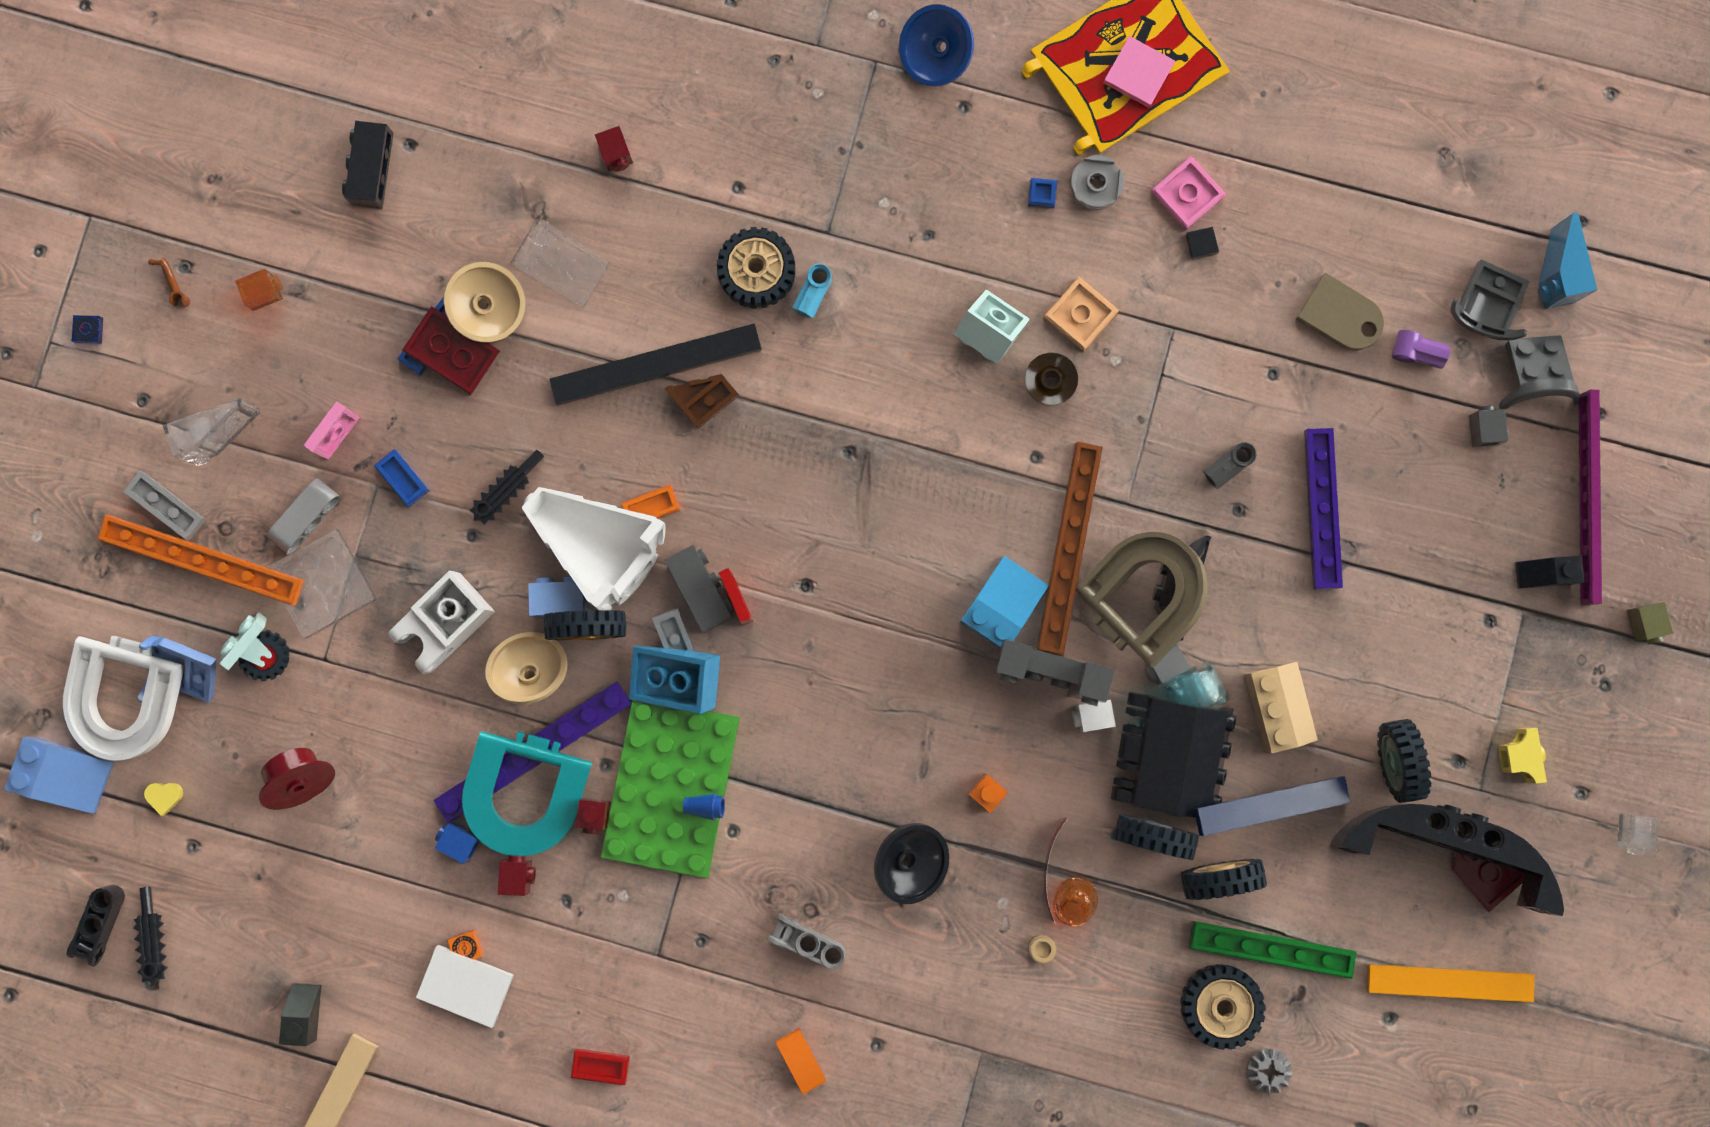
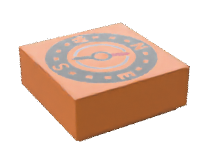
M475 929L447 940L452 952L473 960L483 956Z

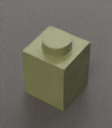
M1665 602L1627 610L1635 641L1646 640L1647 644H1654L1664 641L1663 636L1674 634Z

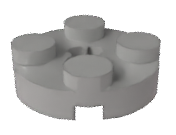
M1101 155L1089 156L1074 168L1070 179V189L1075 202L1093 210L1111 207L1119 198L1124 186V176L1121 169H1118L1113 160ZM1094 177H1100L1099 180L1104 182V186L1096 189L1090 184V179L1093 181Z

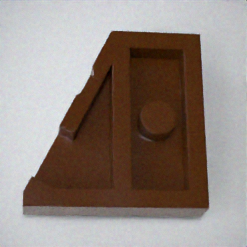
M722 374L710 376L703 380H692L681 385H670L665 388L697 429L701 428L739 397V394Z

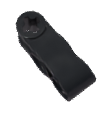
M112 884L98 888L90 894L75 935L68 946L67 957L80 958L87 961L88 965L92 967L100 962L125 899V894L121 887ZM105 893L110 897L109 905L104 901ZM94 919L98 920L100 924L99 930L94 927Z

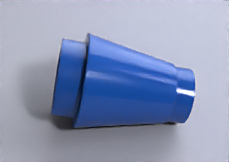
M717 793L685 797L683 812L684 814L716 821L717 818H723L725 798L724 796H718Z

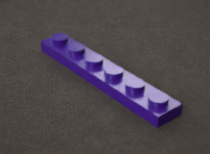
M1334 428L1304 430L1313 589L1343 588Z

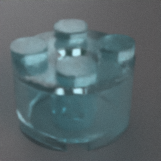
M1212 662L1202 663L1204 668L1198 671L1195 666L1191 667L1188 671L1169 680L1170 685H1162L1169 701L1198 707H1207L1209 705L1216 707L1227 700L1225 697L1226 690Z

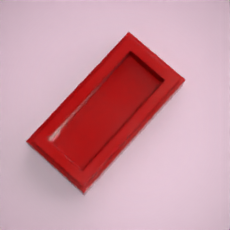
M576 1048L574 1050L571 1078L626 1085L630 1056Z

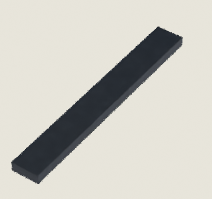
M754 323L549 379L554 399L558 406L758 352L762 348Z

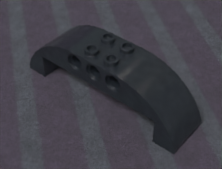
M1401 804L1379 807L1352 819L1339 830L1330 844L1331 847L1356 855H1370L1376 830L1379 827L1524 873L1516 906L1547 915L1563 916L1564 913L1563 898L1557 879L1549 864L1531 844L1512 831L1489 823V818L1475 813L1471 815L1460 814L1462 809L1451 805ZM1430 817H1431V820H1432V825H1430V823H1429V818H1430Z

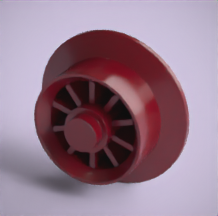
M294 748L284 751L270 759L263 766L261 777L265 785L259 793V801L263 807L272 810L287 809L301 805L328 788L335 777L334 767L328 762L318 761L314 752L309 748Z

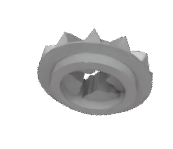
M1262 1049L1256 1052L1249 1060L1247 1067L1248 1078L1251 1084L1261 1092L1266 1094L1280 1093L1284 1087L1288 1086L1292 1076L1291 1063L1278 1050ZM1272 1063L1273 1068L1280 1072V1074H1273L1271 1079L1268 1080V1076L1259 1070L1268 1069Z

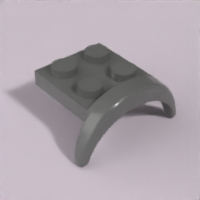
M1481 259L1474 268L1460 303L1458 298L1453 299L1450 308L1451 314L1460 325L1487 338L1505 341L1523 338L1527 335V330H1512L1509 328L1530 281Z
M1561 335L1520 338L1507 341L1505 346L1517 390L1502 399L1499 404L1500 409L1506 410L1517 403L1544 396H1565L1572 398L1575 405L1579 404V389L1574 383Z

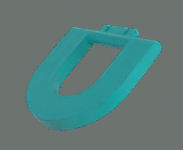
M480 731L462 795L463 812L469 828L484 845L505 855L529 856L548 850L562 840L574 823L578 812L579 799L582 798L592 765L591 761L559 753L560 742L554 741L552 749H548L549 739L531 734L528 735L527 742H523L524 732L518 731L516 740ZM505 752L560 767L549 807L545 814L533 823L526 825L512 824L504 820L494 807L493 791Z

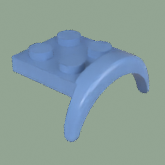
M157 635L150 636L140 643L139 648L142 650L152 648V656L183 664L184 672L179 689L180 692L207 703L212 700L215 694L216 658ZM147 678L138 696V701L140 703H142Z

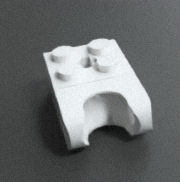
M449 570L411 607V610L389 631L388 635L394 643L400 644L408 642L415 636H419L423 642V652L415 661V665L422 674H428L441 665L495 611L461 573ZM455 605L456 610L455 613L452 615V613L454 612L452 606Z

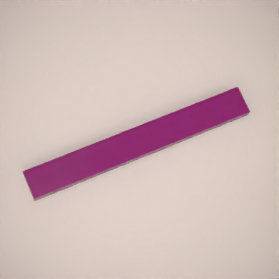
M1590 389L1581 393L1579 401L1580 556L1582 557L1584 583H1580L1581 605L1587 606L1602 604L1600 390Z

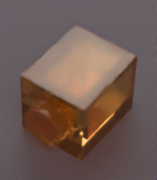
M266 269L235 281L244 305L253 311L283 299L280 293L283 287L276 274L272 275Z

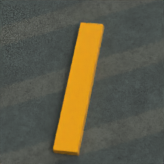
M1367 964V992L1534 1002V974Z

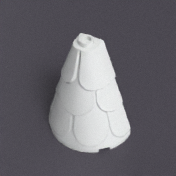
M538 487L534 493L527 496L522 506L523 511L546 547L552 549L566 573L570 574L586 600L598 610H611L612 606L610 605L614 603L618 606L621 605L636 591L649 574L659 556L656 553L657 545H662L665 539V523L656 517L620 509L610 504L585 500L583 496Z

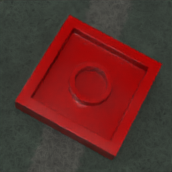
M729 568L720 571L719 575L740 622L743 625L753 622V618L733 573Z

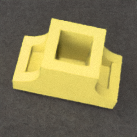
M1538 728L1516 729V737L1511 743L1497 745L1502 772H1518L1524 777L1526 783L1537 784L1547 782L1543 763L1545 762L1546 755L1544 748L1540 746Z

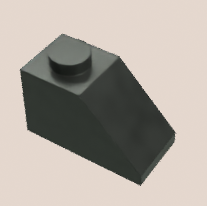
M292 984L281 1016L279 1045L308 1046L317 1041L321 985Z

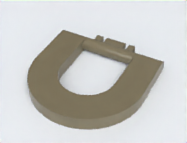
M1145 532L1131 536L1116 545L1078 585L1076 591L1098 613L1092 619V622L1096 626L1100 625L1099 629L1112 643H1116L1115 646L1121 651L1129 645L1152 668L1164 658L1198 621L1207 600L1208 579L1201 559L1186 543L1166 533ZM1149 563L1164 564L1171 570L1175 578L1173 599L1163 612L1138 636L1106 601L1141 566Z

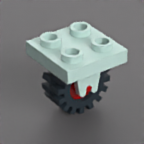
M257 612L254 617L248 615L239 626L237 638L231 636L222 646V650L219 653L222 655L219 664L229 670L239 660V667L244 670L246 676H252L253 680L261 679V681H267L269 678L273 680L277 675H281L287 667L290 650L286 640L282 639L280 634L277 632L272 633L271 630L262 631L267 618Z

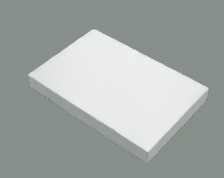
M437 945L416 998L493 1028L514 974Z

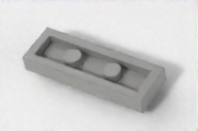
M139 471L123 491L185 540L190 541L206 521L204 517L143 471Z

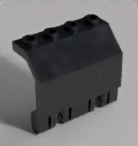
M1129 692L1127 704L1146 708L1147 710L1126 707L1125 713L1130 716L1143 717L1145 722L1144 727L1130 723L1123 724L1122 730L1133 734H1121L1118 757L1126 760H1117L1116 766L1120 769L1136 771L1135 780L1121 776L1114 777L1113 784L1119 786L1112 787L1111 799L1141 808L1184 817H1195L1194 808L1221 803L1222 796H1219L1220 785L1224 786L1227 776V770L1223 769L1225 758L1229 759L1232 743L1228 742L1229 733L1234 731L1236 725V716H1233L1234 708L1224 706L1220 708L1198 707L1143 693Z

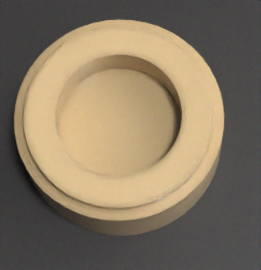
M1037 935L1031 939L1028 951L1034 961L1045 964L1052 961L1055 957L1056 945L1050 937Z

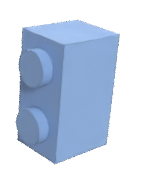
M563 577V582H552V578H536V583H528L529 616L544 617V614L564 611H587V600L572 577Z

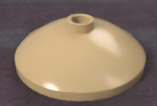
M475 262L462 267L451 277L444 292V310L450 324L462 336L476 342L490 343L506 338L519 326L524 316L525 296L519 281L510 271L494 263ZM481 300L485 301L487 309H480L478 302Z
M525 632L516 634L501 642L490 654L485 669L486 680L491 691L505 702L520 705L535 703L550 696L561 685L567 672V657L561 644L557 640H545L543 633Z

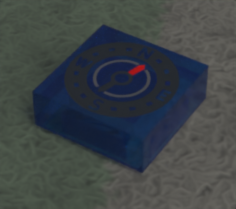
M73 315L71 341L74 343L102 344L103 317Z

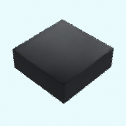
M1213 227L1187 232L1186 238L1192 260L1219 253Z

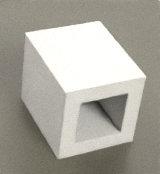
M1107 700L1105 703L1098 702L1097 706L1088 704L1075 705L1076 711L1072 712L1075 728L1079 727L1080 732L1116 727L1111 700Z

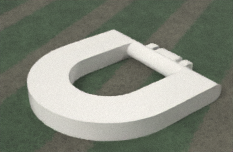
M81 636L78 637L74 643L63 694L64 717L73 738L87 752L106 760L118 761L136 758L154 749L165 737L172 723L184 672L183 664L152 656V648L142 650L139 648L140 642L125 638L121 639L118 636H111L110 644ZM106 658L149 669L139 716L132 726L123 731L109 727L102 720L97 709V695Z

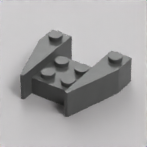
M1005 639L1002 642L994 673L1000 675L999 680L1016 684V681L1024 680V678L1037 682L1043 681V678L1049 679L1052 686L1062 689L1068 688L1067 697L1081 699L1082 703L1097 706L1098 702L1105 703L1107 701L1115 669L1089 662H1078Z

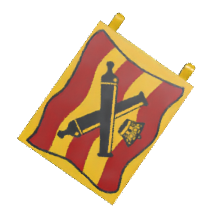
M1110 0L1031 49L1030 52L1035 59L1026 62L1021 71L1023 76L1028 79L1042 69L1087 135L1076 141L1073 149L1077 155L1083 154L1092 146H1095L1099 154L1230 72L1181 0ZM1129 36L1175 60L1150 108L1103 83Z

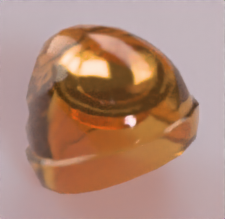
M1079 876L1070 877L1058 886L1053 899V909L1056 917L1069 926H1080L1088 922L1094 915L1098 905V895L1093 883Z

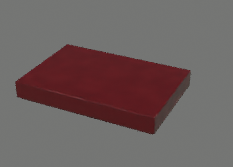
M432 306L402 349L403 352L470 395L473 394L500 353V350L489 343L476 342L462 336L453 328L447 316Z

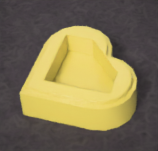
M153 783L147 786L144 796L146 801L161 816H165L182 799L183 789L177 783L165 785Z

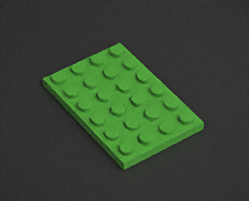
M635 700L632 701L601 858L703 878L709 877L720 818L714 821L684 814L683 802L685 797L717 793L718 796H725L740 717L711 711L698 714Z

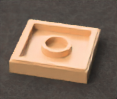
M1078 277L1045 314L1044 318L1084 352L1119 310L1083 279Z

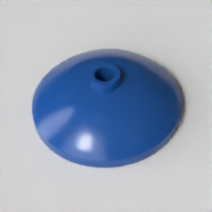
M942 4L928 5L913 13L905 23L899 40L900 59L906 72L914 80L927 86H944L957 80L969 66L974 51L973 32L967 19L958 10ZM945 42L946 49L942 52L940 46Z

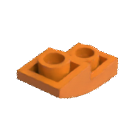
M799 1028L775 1041L802 1095L826 1082Z

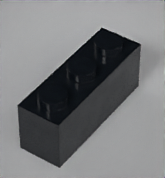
M355 120L354 129L350 131L349 140L352 147L350 155L348 154L346 157L348 174L347 180H344L342 184V194L351 205L383 209L394 134L387 124Z

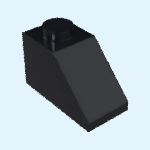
M1581 556L1553 557L1515 562L1518 589L1584 583Z

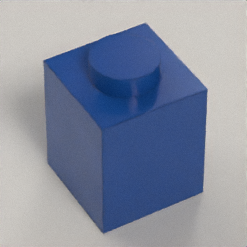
M453 822L440 828L435 837V840L438 842L434 849L464 864L470 861L480 840L473 832Z

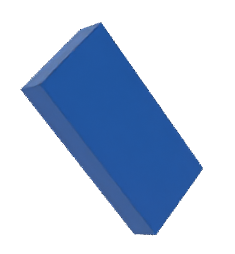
M396 449L392 450L374 465L407 507H411L430 491Z

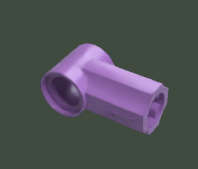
M1399 330L1392 358L1400 362H1418L1442 369L1449 358L1450 346L1424 339L1420 333L1415 331Z

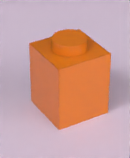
M984 774L969 791L968 795L986 811L991 813L1008 792L988 774Z

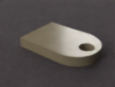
M1327 273L1321 277L1296 320L1342 348L1352 351L1363 350L1371 346L1379 339L1384 327L1382 312L1373 301ZM1362 324H1369L1373 328L1374 333L1372 337H1366L1362 334Z

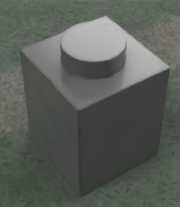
M1482 406L1478 408L1477 412L1469 415L1472 447L1500 445L1508 441L1505 409L1495 410V406Z

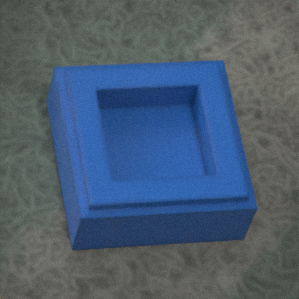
M1031 178L1028 206L1054 208L1057 180Z

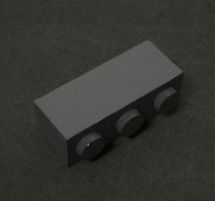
M692 545L665 559L702 632L705 633L733 618L730 612L734 608L727 596L722 598L717 588L722 585L715 572L709 574L705 566L709 561L702 548L697 550Z

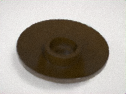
M1050 352L1037 356L1031 361L1025 373V386L1028 393L1034 400L1044 405L1053 406L1066 402L1072 397L1078 385V373L1075 365L1070 359L1059 353ZM1053 377L1055 379V384L1048 385L1046 383V378Z

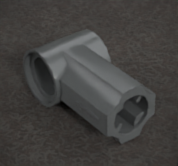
M1239 443L1206 468L1203 473L1211 485L1219 489L1255 461L1257 456L1256 449L1250 443ZM1241 448L1247 452L1248 459L1246 462H1240L1237 459L1236 452L1238 449Z

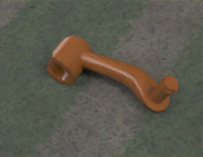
M163 257L161 260L149 259V265H161L163 274L172 292L169 295V302L176 306L177 300L182 297L181 304L187 307L190 304V299L180 291L168 261Z

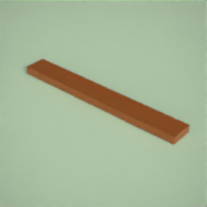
M1082 442L1075 443L1036 649L1042 652L1064 656L1103 446Z

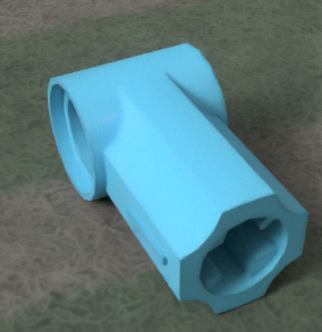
M815 264L808 270V277L792 307L799 314L811 319L814 318L826 291L832 285L831 271L824 264ZM818 272H823L827 275V280L824 283L818 284L813 281V276Z

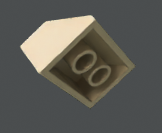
M1297 662L1244 674L1264 753L1289 750L1318 740Z

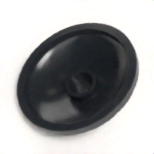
M910 823L897 828L882 842L875 858L874 875L879 889L889 899L901 904H914L925 900L940 887L945 879L949 867L948 845L944 837L929 825Z

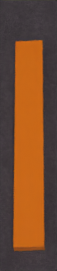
M105 514L97 540L293 606L297 605L304 579L113 515Z

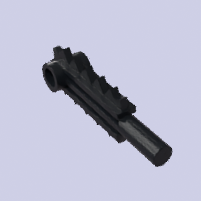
M536 449L519 468L510 465L508 470L503 469L504 477H496L497 485H488L489 493L481 492V501L473 500L474 507L469 510L474 514L473 521L481 520L484 525L488 520L495 521L494 513H503L502 505H510V497L518 498V489L525 490V485L529 484L526 475L544 458V455Z
M151 886L139 888L142 916H137L134 919L136 925L133 929L139 932L134 940L140 943L135 951L141 954L136 962L142 965L137 973L142 976V982L149 981L152 985H155L158 979H165L164 971L168 967L162 963L167 956L161 953V950L166 945L160 942V939L165 934L159 931V928L164 923L160 921L162 915H158V913L153 914Z

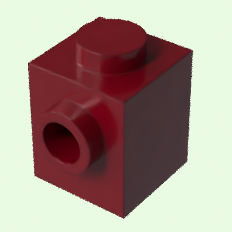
M579 799L576 827L583 828L582 833L599 834V830L607 829L611 801Z
M508 855V859L500 861L497 895L526 896L530 894V886L534 884L536 877V868L532 867V860H525V856Z

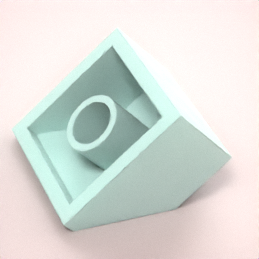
M985 290L967 311L953 335L958 337L964 344L976 349L986 359L998 364L1030 319L988 290Z

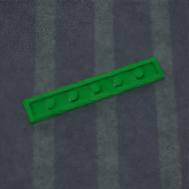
M1193 921L1188 947L1204 952L1349 979L1353 978L1356 951L1198 921Z

